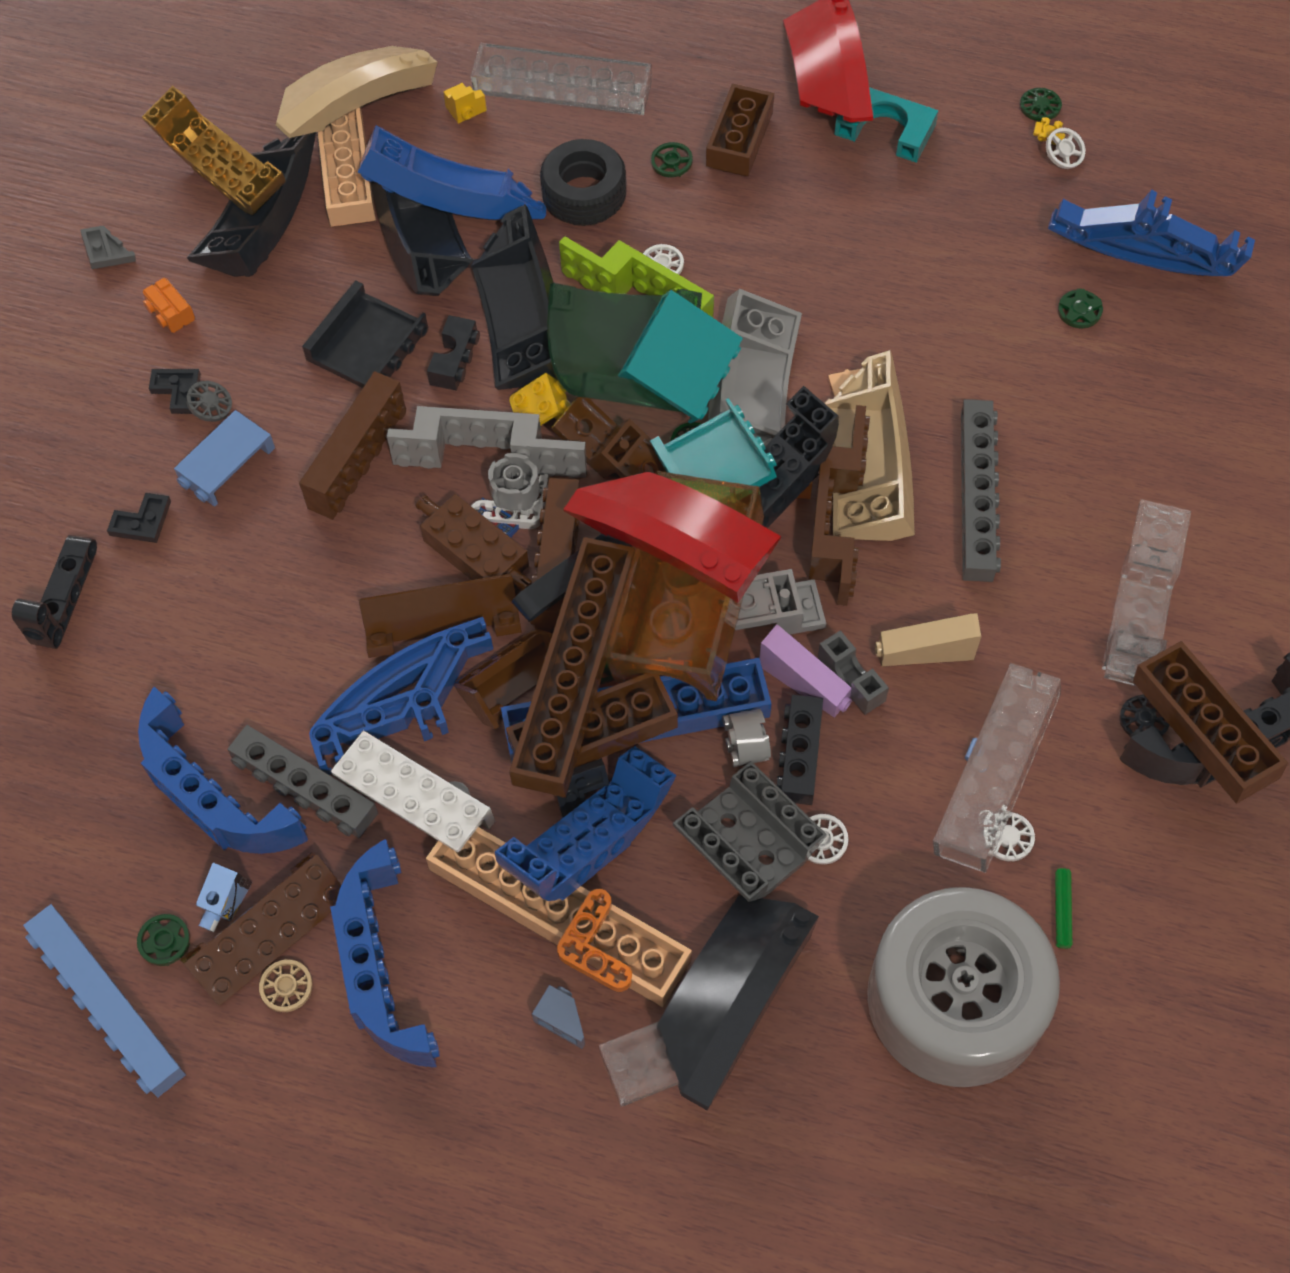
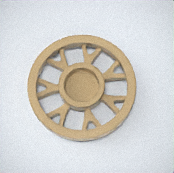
M295 960L275 962L265 970L259 984V992L264 1003L272 1010L278 1012H291L303 1006L309 999L313 988L312 977L308 969ZM291 965L290 974H283L282 966ZM302 970L306 975L296 981L294 978L295 974ZM272 972L279 976L275 982L267 979ZM298 985H307L306 992H298ZM274 987L276 993L266 997L264 989ZM296 995L299 1001L291 1005L289 997ZM279 996L284 998L282 1006L274 1005Z

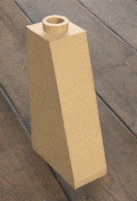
M968 614L882 631L879 642H875L876 657H880L881 666L974 660L981 639L978 614Z

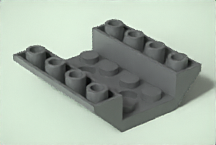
M749 762L735 773L731 778L730 786L697 812L692 807L673 822V826L748 902L766 897L802 867L827 837V834L752 762ZM724 818L732 819L735 825L733 827H725L721 820ZM762 855H767L771 857L773 863L765 865L758 858Z

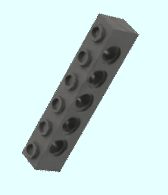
M249 725L244 727L227 749L232 757L231 762L241 770L247 768L252 771L253 777L262 783L268 781L273 785V789L282 796L288 794L295 798L294 802L301 808L307 810L309 807L316 812L315 815L322 821L335 823L338 825L337 829L346 836L352 834L360 839L378 815L375 803ZM264 754L261 759L254 760L257 755ZM285 767L283 772L274 773L278 768ZM306 780L303 786H295L299 781ZM320 794H328L325 799L317 800ZM350 807L347 812L338 813L340 808Z

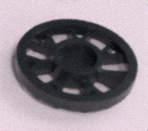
M1145 695L1134 696L1124 703L1120 711V724L1123 730L1130 736L1133 731L1128 726L1133 722L1139 727L1138 729H1148L1154 726L1155 722H1158L1165 726L1162 731L1156 728L1159 734L1163 736L1170 725L1163 717H1156L1155 712L1157 710L1155 707L1153 709L1146 707V703L1149 700ZM1139 701L1142 707L1137 709L1132 703ZM1125 711L1135 713L1134 717H1125Z

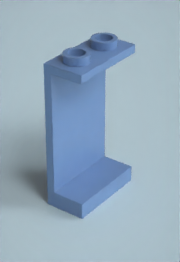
M235 410L174 468L178 476L177 482L184 489L194 491V494L200 501L204 503L207 501L215 507L218 502L214 492L259 449L270 454L275 449L272 437L268 432Z

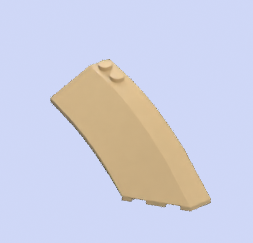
M389 46L358 52L324 64L304 75L285 89L276 126L289 138L323 131L330 123L369 102L400 91L432 85L437 61L424 50Z
M889 350L867 357L861 363L862 368L855 376L851 374L839 387L840 392L834 399H828L825 402L839 416L837 436L833 444L836 447L851 448L856 405L866 406L865 416H870L863 486H858L857 491L846 494L833 493V536L851 537L859 540L893 541L915 535L913 482L907 429L893 356Z

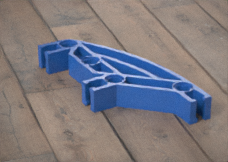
M1153 190L1139 204L1083 209L1063 199L1058 206L1059 209L1055 208L1048 226L1049 230L1117 259L1165 271L1205 276H1232L1251 258L1255 243L1254 239L1247 237L1244 241L1245 244L1238 248L1240 232L1234 230L1219 244L1216 235L1173 214H1169L1172 199L1164 197L1161 201L1163 204L1158 208L1154 207L1157 192Z
M480 617L435 633L402 649L375 666L343 692L321 715L309 733L320 770L331 775L332 768H328L324 756L337 752L338 756L334 757L337 763L344 755L341 743L351 746L363 730L379 739L408 729L413 718H416L423 740L427 741L433 738L432 732L429 733L427 724L424 725V721L436 717L438 720L435 723L437 727H440L441 734L449 733L441 708L468 658L493 650L490 633L487 632L484 618ZM455 642H463L458 646L453 645ZM418 681L416 687L413 690L396 695L406 687ZM423 702H430L427 706H419ZM380 719L378 723L370 724L372 720ZM325 736H329V737H330V738H329L327 741H325V742H320V741H319L321 738H323V737H325Z

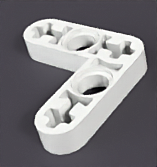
M541 473L539 476L541 497L533 503L532 508L526 511L513 510L511 511L513 516L508 519H504L499 515L501 510L507 511V509L498 508L494 501L478 500L471 507L478 510L481 506H485V509L488 511H493V506L496 507V517H492V512L483 513V516L490 522L517 524L520 529L538 528L541 525L540 512L545 506V502H543L544 487L548 488L549 475ZM530 514H534V515H535V516L532 517V519H528V517L530 516Z

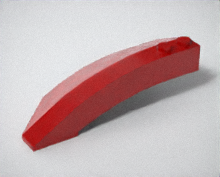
M818 0L784 19L783 26L792 54L800 106L806 108L816 106L818 107V112L834 116L837 113L843 115V120L848 122L873 121L864 52L857 22L849 0Z
M651 472L578 488L563 509L564 512L600 533L621 540L669 563L739 603L781 539L780 535L721 502L688 486Z

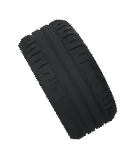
M577 139L565 142L554 148L542 163L540 182L543 202L548 211L563 222L579 226L595 225L604 222L619 211L626 199V169L624 161L613 148L603 142L592 139ZM580 177H590L600 181L598 184L586 188L573 187L567 184L569 181Z

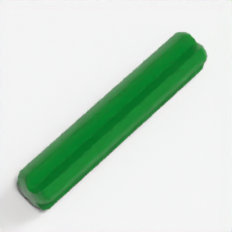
M1059 868L1055 873L1056 946L1061 949H1069L1073 944L1071 870Z

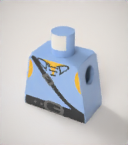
M212 863L196 902V906L205 910L199 926L214 932L220 918L231 921L252 882L235 871Z

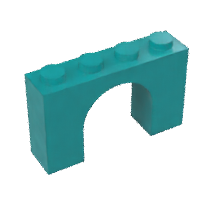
M869 87L873 118L889 117L897 120L904 127V131L898 140L896 156L917 163L936 126L939 110ZM839 114L836 119L834 135L855 142L864 124L868 121L848 122L843 120V115Z

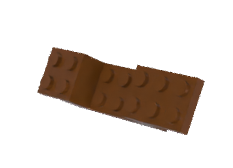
M856 405L851 448L833 446L826 461L820 464L809 579L839 582L837 605L847 606L848 597L854 596L859 548L854 547L855 538L829 535L832 493L846 494L857 491L858 486H863L870 416H865L866 406Z

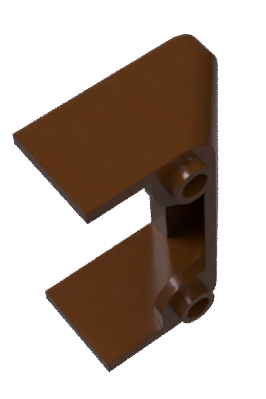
M540 629L526 633L454 683V687L483 724L493 729L498 728V722L503 719L501 707L506 706L537 685L553 633Z

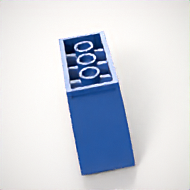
M153 687L144 703L138 729L139 744L144 757L141 765L153 784L224 851L229 847L247 853H276L307 842L308 838L304 832L306 826L300 821L302 818L292 807L287 809L279 803L258 823L249 812L244 814L239 809L241 806L232 796L226 797L221 792L222 788L215 780L211 778L208 781L203 775L204 771L195 762L190 764L186 759V754L177 745L172 747L168 743L169 738L184 726L180 718L182 712L175 705L176 701L166 691L161 693Z
M634 746L618 758L612 781L609 782L610 785L604 786L527 846L513 837L495 851L496 861L500 867L542 899L547 901L561 899L563 901L631 845V842L642 831L661 805L676 778V774Z
M385 839L370 848L356 861L341 885L336 905L330 907L350 1014L359 1030L365 1028L373 1041L390 1055L417 1066L434 1068L437 1067L435 1058L440 1057V1053L433 1032L428 1033L425 1024L399 1030L394 1013H391L395 1011L393 996L390 994L388 986H385L390 984V980L382 959L385 958L382 942L379 941L377 933L380 930L377 917L374 916L372 908L374 907V900L371 890L399 884L397 874L402 873L395 848H389Z

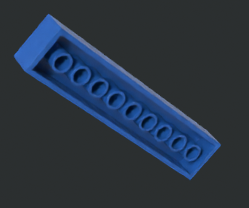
M760 658L660 676L678 714V728L643 742L723 727V716L744 711L761 709L764 718H769L772 703ZM612 686L603 687V688H598V691H597V692L602 691V690H605V689L610 688V687H612ZM531 702L501 707L505 732L507 727L526 720ZM508 742V748H509V753H510V758H511V763H512L513 758H514V753H513V751H512V749H511V746H510V744H509V742Z

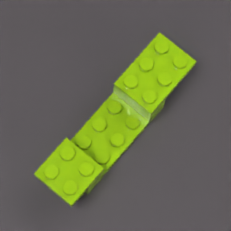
M565 236L559 242L561 271L563 274L580 282L585 288L600 294L605 300H610L617 304L632 287H635L637 291L647 294L659 303L662 296L672 290L713 317V294L620 240L602 258Z

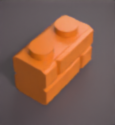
M162 278L155 282V285H150L143 290L145 297L143 304L149 313L155 312V318L162 328L167 327L171 332L175 333L183 328V325L186 326L195 320L191 306L167 278Z

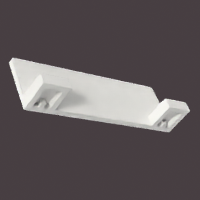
M364 730L331 770L334 776L456 852L463 848L480 825L490 829L495 822L492 811L488 806Z

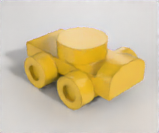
M1044 117L1041 119V122L1036 121L1033 135L1038 136L1037 139L1039 141H1047L1048 136L1054 130L1062 128L1063 123L1055 121L1054 126L1049 125L1050 119ZM1065 133L1055 134L1060 140L1065 138Z

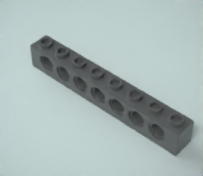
M964 399L961 410L962 580L993 582L995 574L999 573L1001 568V558L996 557V551L1000 549V536H996V529H999L1000 515L996 514L995 509L999 506V493H995V487H998L999 472H995L999 455L998 451H994V445L997 446L998 431H994L998 412L993 410V401Z

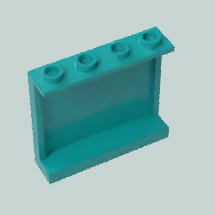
M670 290L659 301L618 377L624 381L633 379L688 415L690 417L688 422L691 424L698 419L702 420L708 412L707 404L710 399L712 400L717 395L720 389L717 385L729 373L730 367L728 365L731 359H735L741 350L739 345L743 338Z
M729 398L725 399L729 410L664 445L659 436L650 440L658 459L671 480L701 492L724 505L731 503L777 477L773 468L777 464L772 454L764 452L766 448L759 436L754 437L755 431L749 420L744 422L743 418L745 416L738 404L734 406Z

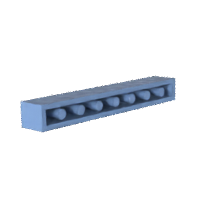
M52 904L23 925L29 933L25 938L35 950L38 947L42 949L44 954L41 956V959L50 969L56 967L60 973L56 976L58 981L66 990L70 987L76 994L72 996V999L81 1010L87 1008L92 1015L88 1017V1020L97 1031L103 1028L107 1034L104 1038L105 1042L114 1052L117 1049L120 1050L123 1054L120 1061L130 1073L133 1070L137 1072L140 1078L136 1082L146 1094L151 1091L157 1097H160L186 1075Z

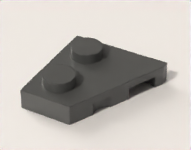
M104 226L80 229L91 269L136 262L135 253L132 250L129 252L125 249L122 242L117 237L112 236L110 231Z

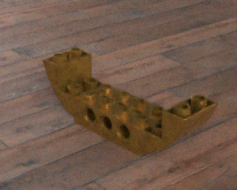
M174 86L142 116V119L195 172L245 213L253 215L286 182L280 170L268 161L265 164L260 162L201 115L189 99Z

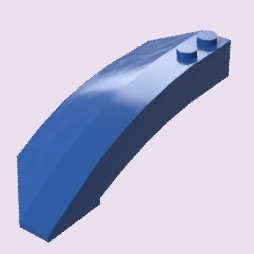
M377 125L372 132L359 165L358 173L365 180L375 181L388 192H395L420 204L442 211L494 220L503 219L505 214L526 205L532 219H544L546 216V206L541 201L532 199L530 197L532 192L522 182L517 184L511 178L513 173L509 169L506 172L482 169L441 158L413 146Z

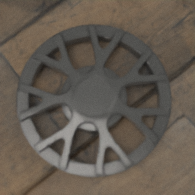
M200 381L193 384L186 396V403L191 413L204 421H220L229 414L232 407V399L229 392L220 384L211 381ZM200 387L204 392L201 394L196 389ZM208 387L215 388V392L208 391ZM222 393L225 398H219L218 394ZM191 397L200 398L199 401H191ZM221 403L226 405L227 409L225 410L219 407L218 404ZM200 406L205 411L200 413L196 409ZM216 409L218 415L212 416L211 411Z

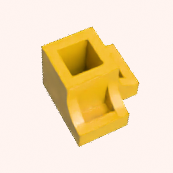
M461 83L443 91L445 106L458 124L487 111L485 95L481 89L473 91L470 86L465 87Z

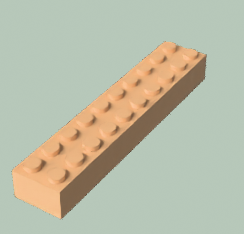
M479 827L459 852L452 850L440 841L436 843L426 857L430 871L558 945L585 898L590 893V891L580 886L563 901L561 899L555 901L542 899L499 866L495 858V851L504 845L505 842ZM602 898L598 901L593 900L594 909L591 914L594 917L598 906H605ZM611 904L612 907L590 945L630 967L632 971V984L629 988L663 1007L690 964L692 950ZM582 920L577 924V930L581 933H588L593 927L592 923L588 920ZM572 945L570 948L564 947L566 951L578 955L582 960L583 956L575 951V945ZM592 957L587 961L588 964L598 970L603 965V961L598 957ZM608 964L605 974L608 972L615 977V980L626 981L624 972L617 975L610 971L611 964Z

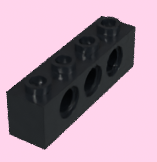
M792 695L791 704H785L784 719L789 720L788 728L783 727L781 743L786 744V752L780 751L779 767L784 768L783 776L777 777V787L795 804L812 805L823 698ZM805 723L808 727L799 728L796 724ZM800 746L803 747L805 751L797 752L793 748ZM797 770L802 772L803 775L796 777L790 772Z

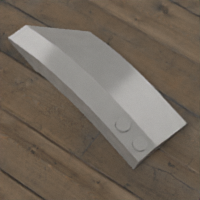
M738 289L728 297L722 324L743 339L739 345L741 347L739 354L735 359H731L728 365L730 367L729 373L717 385L720 387L717 395L712 400H709L708 421L729 410L725 400L729 398L734 406L739 405L745 416L743 418L744 422L749 420L755 431L754 437L759 436L765 446L785 426L789 376L802 313L742 289Z

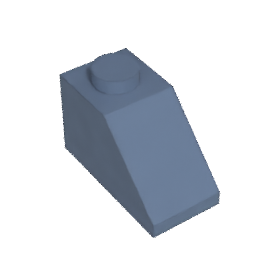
M549 985L532 1013L533 1021L583 1049L585 1040L572 993L561 986H558L556 989Z

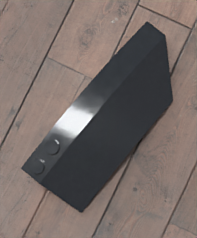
M316 132L292 138L288 137L282 141L277 138L263 145V151L250 153L263 164L268 161L280 170L286 182L253 215L245 213L229 199L212 229L187 256L190 262L234 277H250L257 272V268L268 259V255L275 248L294 216L308 178Z
M371 182L383 235L399 272L416 294L439 296L474 261L465 248L453 214L420 204L395 192H388L377 182Z
M523 205L505 214L500 221L503 225L497 234L492 233L483 246L484 253L479 259H475L470 266L475 276L487 322L492 350L495 387L497 390L525 387L545 373L556 380H561L571 375L567 338L555 285L528 207Z
M742 895L736 898L689 969L657 1025L660 1037H663L666 1045L665 1052L671 1069L675 1071L679 1081L678 1088L682 1097L708 1111L733 1071L736 1062L765 1011L811 938L819 918L818 915L791 902L764 898L748 902Z

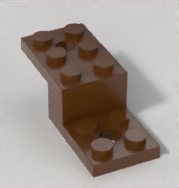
M583 392L574 399L551 427L564 441L585 442L587 463L603 478L615 472L621 478L645 473L644 467L648 464L653 468L654 474L671 479L658 459L650 442L652 439L630 418L617 425ZM580 421H584L588 424V433H585L580 429Z

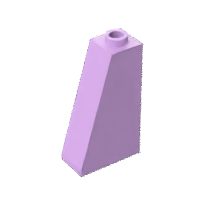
M776 625L761 642L760 662L763 670L802 696L823 698L822 710L834 718L840 711L845 712L852 702L850 698L852 688L784 629Z

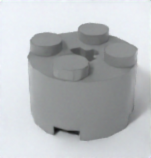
M507 453L504 455L505 458L498 460L496 463L495 461L492 462L488 470L491 496L498 508L511 511H526L532 508L540 493L538 469L529 460L528 456L519 453Z
M761 709L723 716L725 731H728L729 736L725 738L727 751L731 754L733 767L747 765L749 762L768 761L771 757L769 736L766 735L764 725L760 724L765 722Z

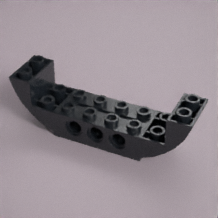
M804 385L786 403L795 416L765 446L764 452L766 454L770 452L777 466L773 467L777 477L726 505L766 528L819 475L820 464L826 461L837 436L839 416Z
M1290 652L1284 656L1283 659L1285 661L1276 668L1277 673L1272 679V683L1281 693V696L1276 699L1273 697L1267 698L1259 705V708L1253 711L1251 708L1244 710V713L1275 748L1288 743L1290 740ZM1154 726L1146 730L1140 728L1134 731L1129 736L1130 740L1124 746L1125 750L1120 757V760L1134 771L1164 783L1178 785L1198 784L1202 788L1216 780L1184 742L1171 750Z

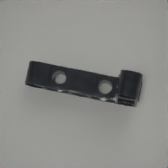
M68 535L41 602L21 598L14 602L12 619L31 645L57 649L60 646L96 555L97 542L95 539Z

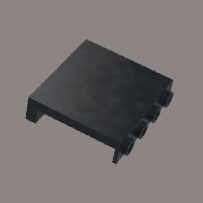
M355 280L302 346L307 361L363 388L374 371L391 377L395 371L400 369L405 357L413 352L419 339L427 334L428 323L426 314L422 313L419 318L414 317L366 294L364 285Z

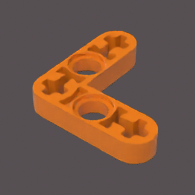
M594 889L587 895L557 946L558 956L564 964L613 991L623 992L632 984V971L630 967L590 945L612 907L609 893L603 889ZM600 898H604L605 906H598L594 917L591 914L594 909L593 900L598 901ZM582 920H588L592 923L593 927L590 932L581 933L577 930V924ZM572 945H575V951L583 956L581 964L578 963L580 961L578 955L570 953L569 956H566L564 947L570 948ZM592 957H598L603 961L602 967L597 971L590 970L587 967V961ZM608 964H611V972L617 975L624 972L626 981L620 980L618 983H615V977L608 972L606 977H603L607 971Z

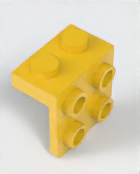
M547 373L521 388L509 398L513 413L539 414L540 425H543L552 418L558 420L570 405L565 394L567 390L564 383Z

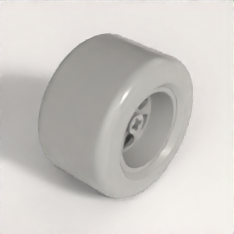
M968 887L946 888L928 893L914 900L903 908L888 925L879 943L869 976L867 990L869 1013L873 1026L884 1047L910 1072L940 1085L951 1087L979 1086L1003 1078L1018 1068L1028 1058L1047 1030L1055 1014L1059 999L1060 977L1057 959L1048 937L1039 924L1024 909L1005 897L986 890ZM947 955L965 956V962L953 964ZM975 962H979L990 972L981 973L975 967ZM930 963L937 964L945 971L943 981H929L926 979V971ZM959 979H963L964 983H958ZM984 985H999L1001 997L998 1003H993L983 996ZM941 992L947 993L953 1001L949 1010L942 1012L931 1000L932 996ZM974 1002L981 1011L982 1017L965 1020L962 1017V1005Z

